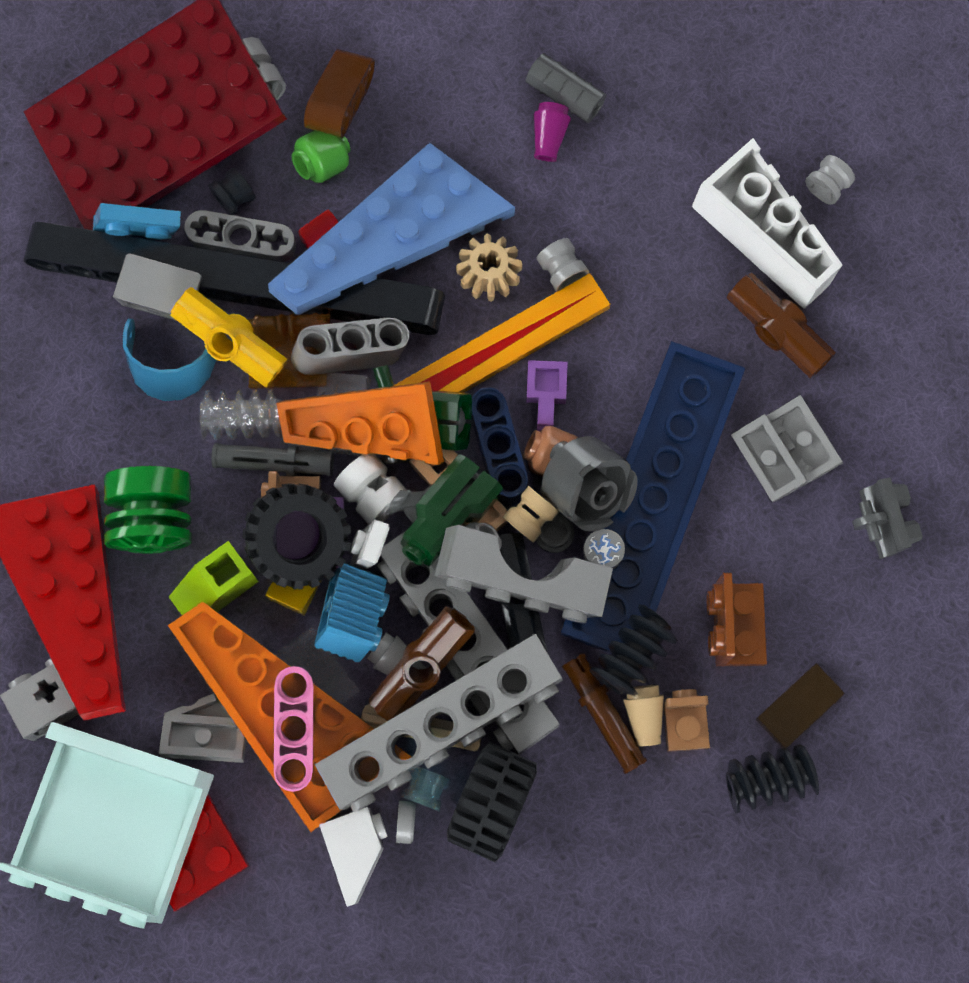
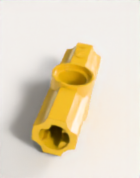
M193 287L188 288L171 310L170 316L204 341L207 352L218 361L230 360L266 388L273 382L287 363L288 359L253 333L251 323L245 317L239 314H227ZM226 334L231 337L232 341L227 338Z

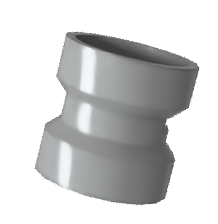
M569 238L553 242L537 256V261L541 268L550 273V282L556 292L589 274L585 263L576 258L575 247Z

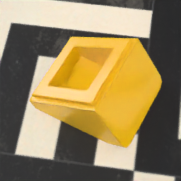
M272 582L265 596L269 600L305 616L319 585L313 588L308 585L303 586V589H293L292 587H282Z

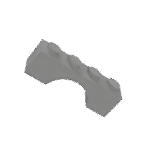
M454 525L446 528L435 576L447 579L446 587L470 592L471 586L486 590L485 597L509 603L510 597L524 600V608L548 613L550 607L563 611L562 618L586 623L589 617H602L613 568L578 558L560 560L555 569L546 577L537 581L529 580L515 573L506 564L500 552L497 535L461 525Z

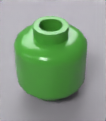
M313 130L296 140L294 152L292 153V162L296 171L303 179L311 180L315 183H323L346 170L349 164L348 153L350 152V145L345 136L341 138Z

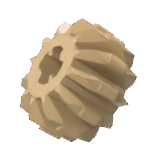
M487 233L484 235V243L482 244L472 238L469 241L470 250H460L459 259L462 262L456 265L457 274L463 276L461 279L462 288L468 289L473 287L472 296L475 299L480 297L484 291L487 292L488 300L492 302L497 290L501 295L507 297L510 291L508 285L517 286L520 282V277L517 273L522 271V261L515 259L518 256V249L516 246L505 248L506 239L504 236L499 238L496 243L491 242V235ZM490 264L496 265V268L491 267L488 271L483 270V267L488 268Z

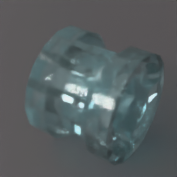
M421 767L413 769L410 772L413 779L410 786L404 788L401 797L439 812L442 806L441 794L443 790L449 787L451 780Z

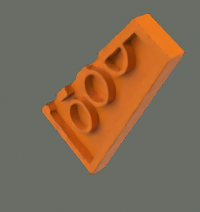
M430 382L290 399L276 403L283 441L285 443L326 449L352 450L353 453L366 455L369 453L388 455L394 459L422 460L425 463L440 465L444 462Z

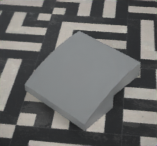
M801 395L767 416L764 414L731 434L772 502L787 496L843 464V461Z

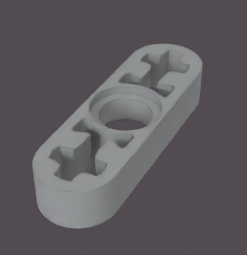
M206 210L193 212L185 221V233L190 243L196 248L278 262L289 260L296 251V241L293 232L283 224ZM203 223H208L210 230L222 232L223 241H219L218 234L215 232L207 231L203 237H199L195 228H201ZM245 228L251 232V238L246 244L235 245L230 241V236L236 229ZM258 232H262L264 240L272 242L276 241L278 236H283L284 242L287 245H280L279 250L274 251L271 243L260 241V248H257L259 243Z

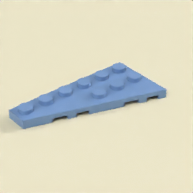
M429 143L268 283L269 293L295 314L300 315L339 297L342 290L362 282L365 285L376 280L379 273L393 267L395 270H398L448 247L451 240L467 233L474 235L483 231L486 224L499 218L504 221L515 215V206Z

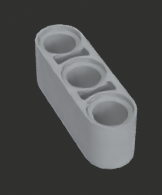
M379 318L309 326L300 332L291 353V362L299 372L306 375L375 368L384 365L389 366L398 361L409 340V330L402 321L396 318ZM381 338L391 340L395 346L385 344ZM343 342H349L353 344L357 348V350H350L343 345ZM304 347H313L319 352V354H310L304 349Z

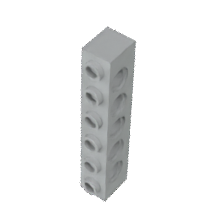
M405 532L383 546L380 554L382 562L377 564V567L390 585L395 581L399 584L405 593L400 597V600L413 618L419 614L429 627L437 618L430 613L431 604L435 600L446 599L452 604L453 608L465 615L474 626L475 646L469 651L459 650L446 665L455 680L460 679L507 651L468 593L446 587L447 579L435 576L439 556L430 567L423 563L417 565L410 561L402 552L403 546L400 544ZM417 566L426 568L430 573L429 578L422 584H412L407 580V574L412 568ZM518 671L507 674L503 681L505 691L510 694L521 693L527 686V677ZM475 693L469 698L480 716L489 710L490 698L488 695ZM533 698L523 704V713L520 717L502 726L498 720L494 721L498 729L493 731V734L504 749L508 751L513 749L517 755H520L556 730L560 724L544 701L537 704Z
M534 634L314 765L339 810H346L351 807L355 813L376 801L373 793L386 785L392 791L413 779L410 771L423 763L427 769H430L449 757L447 749L460 741L464 747L478 741L486 735L483 728L498 720L502 726L523 713L519 706L533 698L539 704L559 692L556 685L562 682V677L538 636ZM514 671L521 672L527 677L526 688L518 694H510L503 687L506 675ZM475 693H484L490 698V708L484 715L474 716L468 711L467 702ZM440 714L449 715L454 724L452 732L444 738L435 737L431 730L433 719ZM403 736H412L416 741V752L411 758L401 760L395 753V744ZM373 757L379 764V774L374 780L366 782L359 775V765L365 758Z

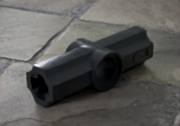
M507 533L499 535L502 541L500 552L506 564L518 575L532 580L523 534ZM500 601L510 648L536 634L547 652L539 612L524 608V603L513 604Z

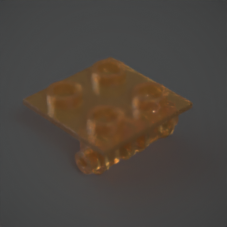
M330 314L255 315L253 319H248L253 328V333L288 359L281 372L267 388L327 387V373L306 375L299 372L291 362V353L300 332L309 326L330 324ZM304 347V349L310 354H319V352L313 347ZM249 375V389L266 388Z

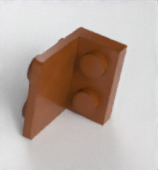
M723 573L716 583L712 585V591H707L706 596L707 615H714L713 631L708 632L709 656H715L716 666L767 665L763 583L733 584L732 573Z

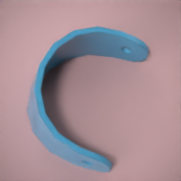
M127 319L123 330V349L129 369L138 387L148 396L162 401L182 400L201 389L210 378L216 363V359L207 352L206 348L203 354L194 362L177 369L159 370L144 366L133 358L134 319Z

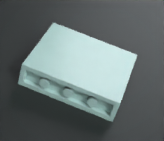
M51 722L45 738L57 742L11 864L0 863V870L11 874L8 880L11 883L32 889L35 883L46 886L45 894L50 897L70 902L71 896L83 899L82 908L103 915H107L109 909L122 913L119 921L143 929L146 922L162 924L214 775Z

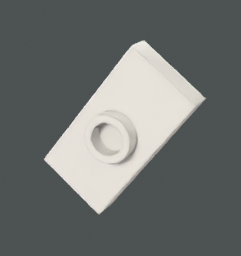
M374 520L362 531L358 530L356 532L350 549V553L354 554L350 563L351 566L367 570L378 563L390 528L388 527L389 524Z

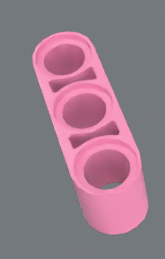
M298 666L287 667L282 670L276 677L274 685V777L281 788L292 792L306 787L313 773L314 684L310 673ZM290 673H298L306 680V691L299 697H290L283 691V679ZM289 716H298L306 723V732L299 739H289L282 731V723ZM297 759L304 764L306 774L303 779L291 782L284 778L281 769L287 760Z

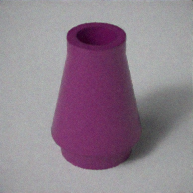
M554 102L539 103L538 110L534 112L535 159L555 162L557 160L559 148L571 121V118L568 116L569 108L567 106Z

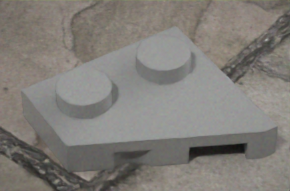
M214 693L198 699L191 706H181L164 713L159 755L162 758L244 763L246 738Z

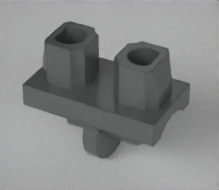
M891 477L880 479L874 485L859 491L862 502L859 503L862 517L853 520L852 524L854 530H867L870 542H875L880 559L900 553L912 547L911 544L922 540L923 535L919 523L915 520L904 522L900 510L910 505L911 497L907 485L892 484Z

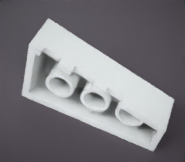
M752 138L701 184L692 207L795 302L805 309L831 284L842 267V263L814 224L809 225L800 212L802 206L794 195L791 197L788 195L778 181L780 175L772 164H766L759 154L761 148Z

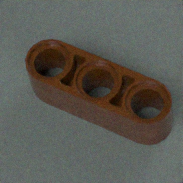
M336 49L308 100L304 115V127L343 138L370 87L374 74L375 60L370 57Z

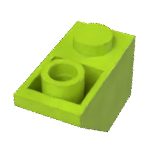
M227 541L195 564L169 595V598L181 615H184L202 601L218 612L259 581L235 548Z

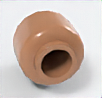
M545 426L541 431L535 430L531 434L523 454V459L528 461L529 471L543 478L546 467L551 460L550 452L552 448L561 441L570 442L578 437L554 426Z

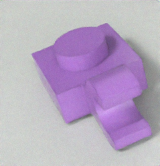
M528 360L526 403H538L537 431H541L545 426L554 425V404H566L567 362Z

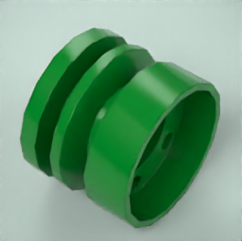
M135 466L107 472L104 476V503L109 507L120 509V511L110 513L104 518V525L111 529L104 534V545L111 549L139 554L162 553L188 547L192 543V533L184 528L191 524V516L174 509L187 506L191 502L190 474L181 469L163 466Z

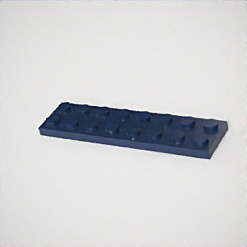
M671 341L626 459L637 476L638 483L634 499L624 513L619 509L610 518L613 523L604 528L619 534L625 545V554L621 563L612 571L602 617H589L586 623L566 619L560 635L612 654L608 648L611 641L623 643L618 632L621 628L632 629L628 619L631 615L642 616L638 609L640 604L647 606L654 612L657 611L744 374V367Z

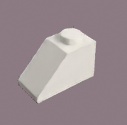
M368 807L319 825L347 907L359 902L384 849L381 839L388 837L380 813L372 815L371 809Z

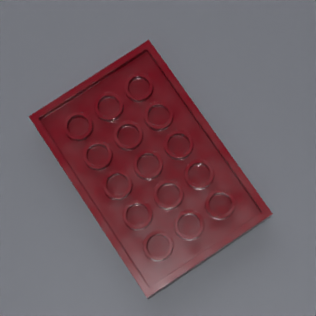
M197 0L23 111L82 226L87 230H93V216L96 215L100 203L147 208L287 120L221 0Z

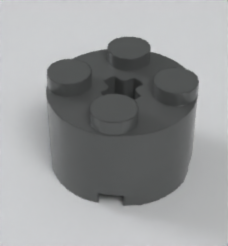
M592 436L579 437L570 442L561 441L552 448L550 452L551 460L543 475L541 495L573 524L584 531H598L613 523L610 518L619 509L623 513L627 510L634 499L638 482L636 473L623 457L600 439Z

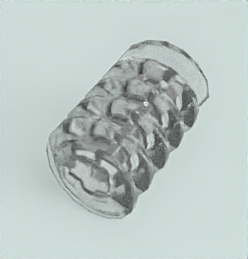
M257 388L253 389L250 400H245L242 389H237L234 400H229L226 390L221 389L218 401L213 400L210 390H205L200 403V431L202 440L206 438L208 430L214 440H219L223 435L224 429L229 439H236L240 428L246 439L253 438L256 428L260 437L266 439L269 437L272 427L277 438H283L276 404L283 400L277 399L273 388H269L265 400H261Z

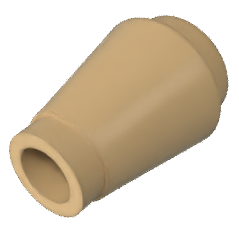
M659 685L634 687L638 694L635 697L626 694L627 698L623 699L634 737L636 738L637 746L661 744L664 695H660Z

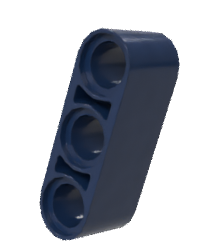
M482 388L472 396L471 420L486 473L498 482L502 478L509 476L516 478L520 482L521 486L513 492L502 490L498 501L503 505H515L521 502V494L528 485L526 468L505 397L495 388ZM485 403H491L497 406L499 411L492 417H486L478 412V408ZM494 440H503L508 443L510 448L503 454H495L489 450L488 445Z

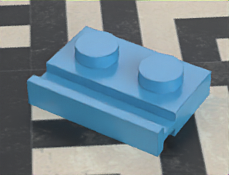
M100 203L96 215L93 216V231L105 232L115 236L132 235L157 240L171 239L172 235L180 227L181 211Z

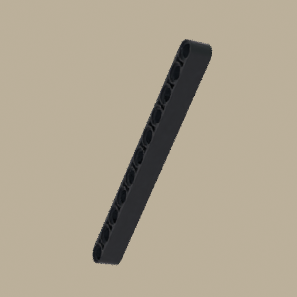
M35 222L32 224L24 262L38 270L117 283L125 257L130 253L199 273L202 276V281L198 292L206 298L293 312L269 293L268 283L286 269L290 263L129 236L109 235L105 232L45 222ZM377 278L365 285L360 282L342 290L339 297L302 314L347 322L396 318L407 326L409 332L435 335L439 331L445 294L438 289L428 286Z

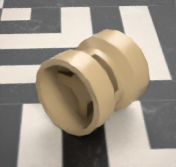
M528 486L521 494V502L516 507H511L503 518L534 543L541 534L543 524L546 521H552L559 511ZM528 506L540 517L536 519L525 508Z

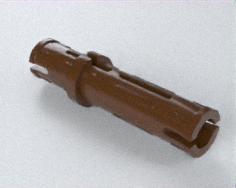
M583 653L577 656L576 659H572L564 664L562 669L565 670L581 697L578 700L581 707H587L621 765L623 773L626 774L647 762V759L643 756L607 695V692L610 691L609 688L601 685L590 673L589 669L591 666L586 659V655Z

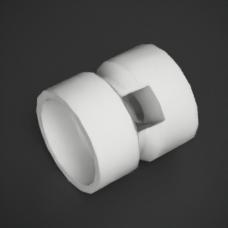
M374 453L359 456L339 474L334 482V487L348 502H357L356 512L368 525L374 520L384 522L395 512L389 511L391 501L400 490H407L395 476H386V465Z

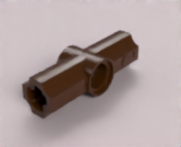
M752 272L745 275L728 293L727 299L755 325L754 329L758 337L774 351L781 350L810 379L834 357L836 352L807 325L806 316L799 307L787 299L781 301Z
M446 606L421 637L406 646L403 658L369 697V704L379 716L389 721L409 709L425 690H429L437 684L440 679V672L475 632L474 626L468 621L466 616L455 608L452 609ZM421 660L429 662L431 666L426 669H417L412 664Z

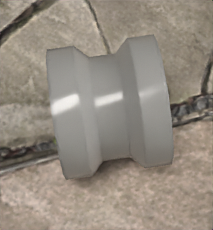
M828 155L821 161L820 169L811 172L805 182L813 195L822 202L832 205L840 198V191L849 188L854 183L855 174L843 160L836 156Z

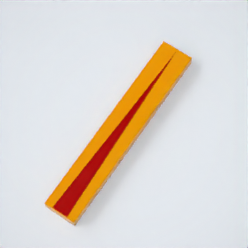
M591 273L394 386L430 382L432 391L464 393L609 310L611 304Z

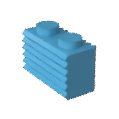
M344 563L342 568L338 566L334 572L335 575L329 581L314 646L316 649L322 648L324 651H330L331 654H338L339 657H346L347 660L353 659L354 662H360L369 651L374 652L379 645L382 628L377 627L378 618L384 615L390 595L384 593L387 583L386 578Z

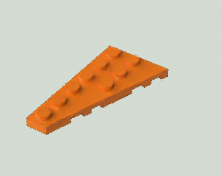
M202 601L170 623L168 627L275 780L274 685L279 673L291 666ZM290 673L283 679L282 687L288 696L299 697L306 691L307 684L302 675ZM315 684L313 700V773L311 780L306 787L299 791H287L280 787L310 832L341 811L314 764L374 730L373 727ZM289 716L282 723V731L289 739H299L306 732V723L298 716ZM395 744V753L401 760H407L412 757ZM373 757L365 758L360 763L358 769L360 777L366 782L374 780L380 770L377 760ZM297 759L287 760L282 765V775L288 781H300L306 774L304 764Z

